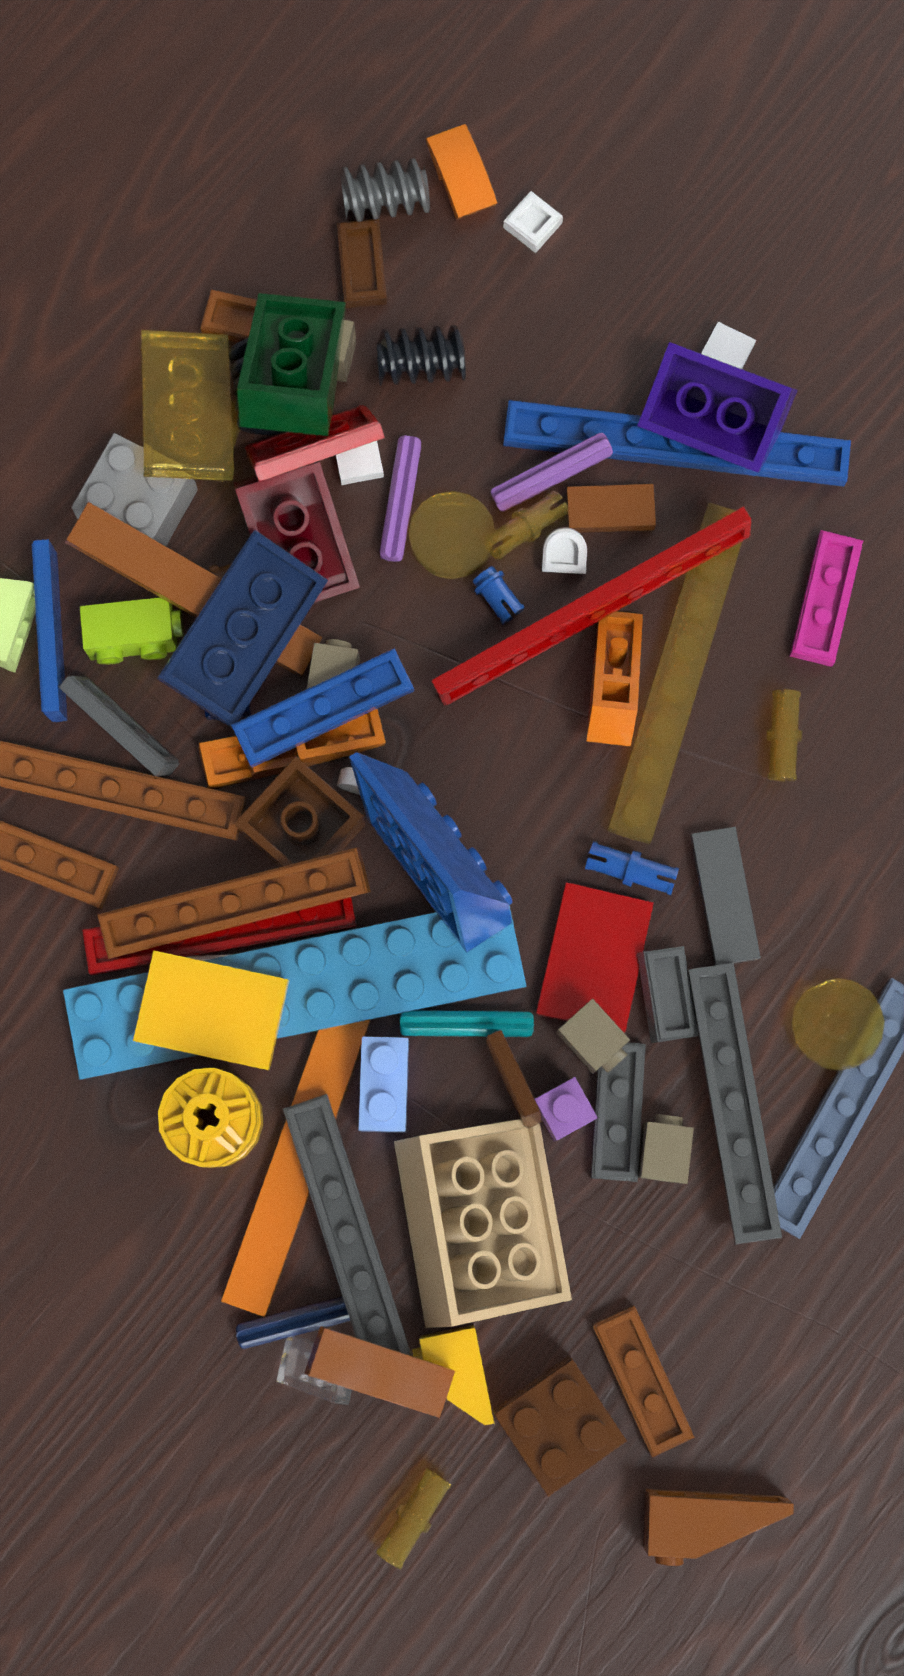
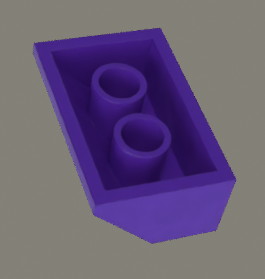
M669 342L638 426L759 473L782 431L798 390Z

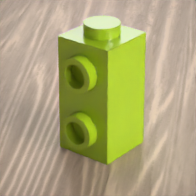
M160 597L80 606L83 649L90 660H97L99 664H117L123 661V657L141 655V658L146 660L162 659L167 656V652H174L178 646L177 637L184 636L181 610L174 611L173 605Z

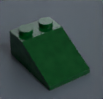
M258 293L237 387L240 427L328 436L335 401L346 302Z

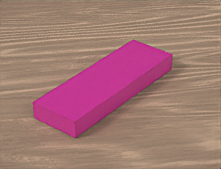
M823 530L818 534L790 657L830 667L834 665L863 540Z

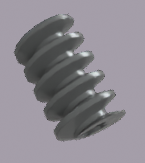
M415 158L409 159L406 172L403 171L398 160L392 162L389 174L386 173L381 162L375 164L373 176L369 175L364 164L358 166L357 175L354 179L347 167H342L340 178L346 220L348 211L352 210L358 222L363 221L365 208H369L374 219H379L382 206H386L390 216L393 218L396 217L399 204H403L408 215H413L415 202L420 203L425 213L430 212L425 164L423 170H421Z

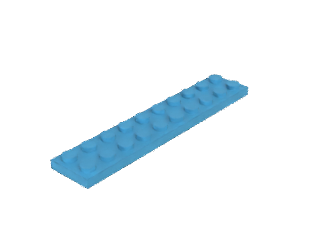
M435 912L204 960L209 963L290 980L277 1039L527 987L512 915V923L467 953ZM149 972L63 990L80 1080L198 1056L133 1041Z

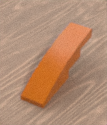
M375 709L253 768L250 766L237 736L199 743L198 749L207 788L213 789L280 774L295 757L299 758L309 767L353 755L356 752L359 753L383 746L386 741L378 709Z

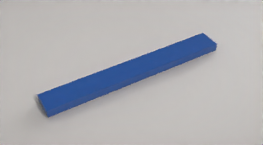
M509 400L503 444V446L561 453L598 433H604L613 450V454L608 459L845 486L847 483L851 440L781 432L762 469L757 473L638 426L641 418L639 415Z

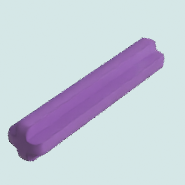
M598 433L492 488V498L500 511H506L610 457L613 454L611 444L604 433Z
M400 436L397 443L380 546V557L387 561L399 562L403 559L421 451V440L413 436Z

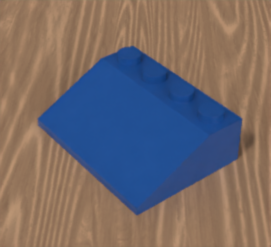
M358 752L349 756L368 822L465 952H469L510 925L512 920L509 905L513 903L510 894L499 880L492 883L484 873L487 867L476 849L471 847L467 850L459 840L462 837L461 832L453 819L448 814L441 817L434 808L437 803L429 788L423 782L417 785L406 771Z

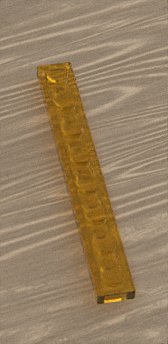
M708 503L700 530L736 510ZM742 542L686 573L608 832L650 844Z

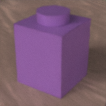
M575 1077L535 1099L542 1121L554 1142L598 1118Z

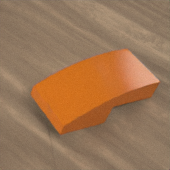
M466 124L425 139L439 181L443 180L456 220L497 204L487 172Z

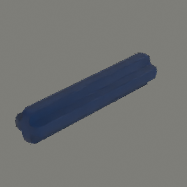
M343 1296L240 1323L236 1326V1337L240 1348L247 1349L319 1330L320 1326L330 1327L349 1322L350 1318Z

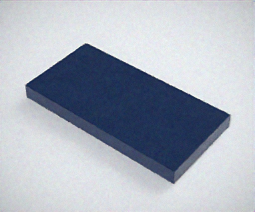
M254 530L157 679L232 728L231 725L238 722L328 580Z

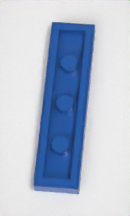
M49 539L35 540L32 544L41 709L52 722L68 721L66 694L59 688L65 680L58 558L57 552Z
M394 648L231 726L250 766L253 768L413 692L414 687Z

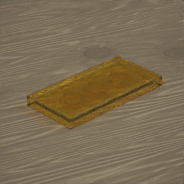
M142 330L143 477L233 481L234 462L228 335Z

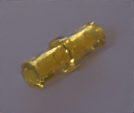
M550 491L547 496L529 508H519L515 511L510 521L484 537L486 548L501 540L503 541L501 545L489 553L495 559L501 560L524 542H533L538 539L543 529L567 515L568 507L566 502L550 510V507L563 497L556 491Z
M784 689V693H782V690H773L772 727L767 730L766 737L768 741H771L768 779L785 781V778H787V781H796L798 742L802 741L803 732L798 730L801 692Z
M428 1468L424 1471L425 1474L407 1504H400L396 1511L399 1517L381 1547L376 1551V1554L400 1570L403 1568L405 1560L421 1533H428L432 1526L429 1522L430 1518L447 1490L452 1486L447 1480Z

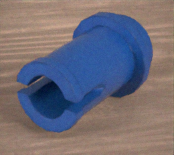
M491 566L472 581L476 586L474 592L476 595L481 594L500 619L502 625L513 619L503 606L504 602L509 605L516 616L525 607L502 579L504 576L503 571L497 572L494 566Z

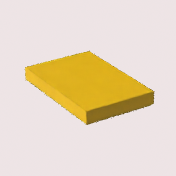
M153 951L133 1041L270 1070L290 980Z

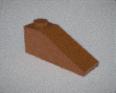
M645 1489L643 1548L648 1556L655 1557V1563L681 1566L684 1563V1558L697 1559L793 1515L794 1504L787 1497Z

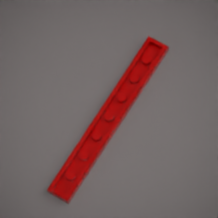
M743 506L431 680L443 705L453 703L749 538L752 519Z

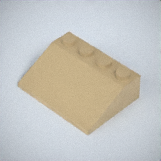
M521 1119L394 1141L425 1328L453 1327L572 1300L540 1123L528 1129L527 1126L524 1127Z

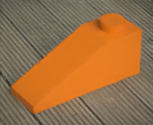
M616 611L598 621L589 703L587 742L631 746L638 711L643 614Z

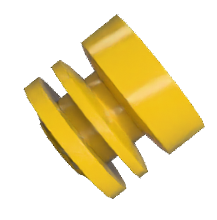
M216 1068L194 1069L178 1077L165 1091L158 1110L159 1132L167 1148L183 1162L207 1168L230 1166L245 1158L258 1143L263 1128L262 1105L254 1089L238 1076ZM215 1105L217 1108L214 1115L220 1119L219 1124L216 1127L208 1125L203 1130L201 1127L204 1120L198 1116L201 1109L210 1111Z

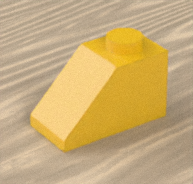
M469 1325L420 1336L421 1347L412 1349L413 1356L455 1371L446 1399L483 1425L494 1424L475 1326Z

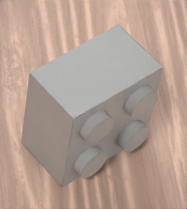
M114 433L71 508L77 519H79L85 506L90 502L166 546L198 489L191 471Z

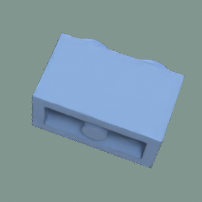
M362 1037L359 1131L406 1133L409 1063L408 1038Z

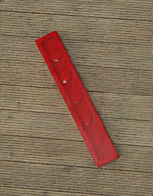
M352 897L109 959L101 927L84 929L82 931L89 974L98 975L148 966L151 964L153 951L186 958L189 956H205L356 929L357 925Z

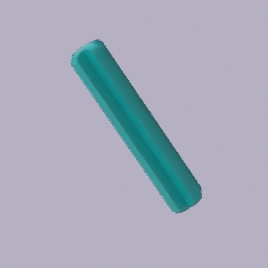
M408 1011L400 1014V1032L404 1036L487 1037L492 1033L502 1030L504 1037H530L534 1032V1017L531 1012Z

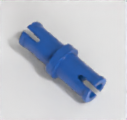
M593 841L589 853L606 858L607 862L589 857L585 866L586 870H593L622 879L623 885L629 887L632 886V883L671 896L674 883L658 879L657 875L676 880L679 871L678 867L674 868L642 858V853L633 850L632 854Z

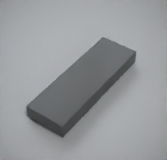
M68 676L59 686L69 698L155 776L171 775L179 766V760L88 677Z
M736 827L691 834L690 840L714 966L759 960L761 956Z
M625 1044L622 1049L628 1055L608 1073L602 1067L597 1070L595 1114L598 1118L594 1120L591 1179L638 1182L646 1044Z

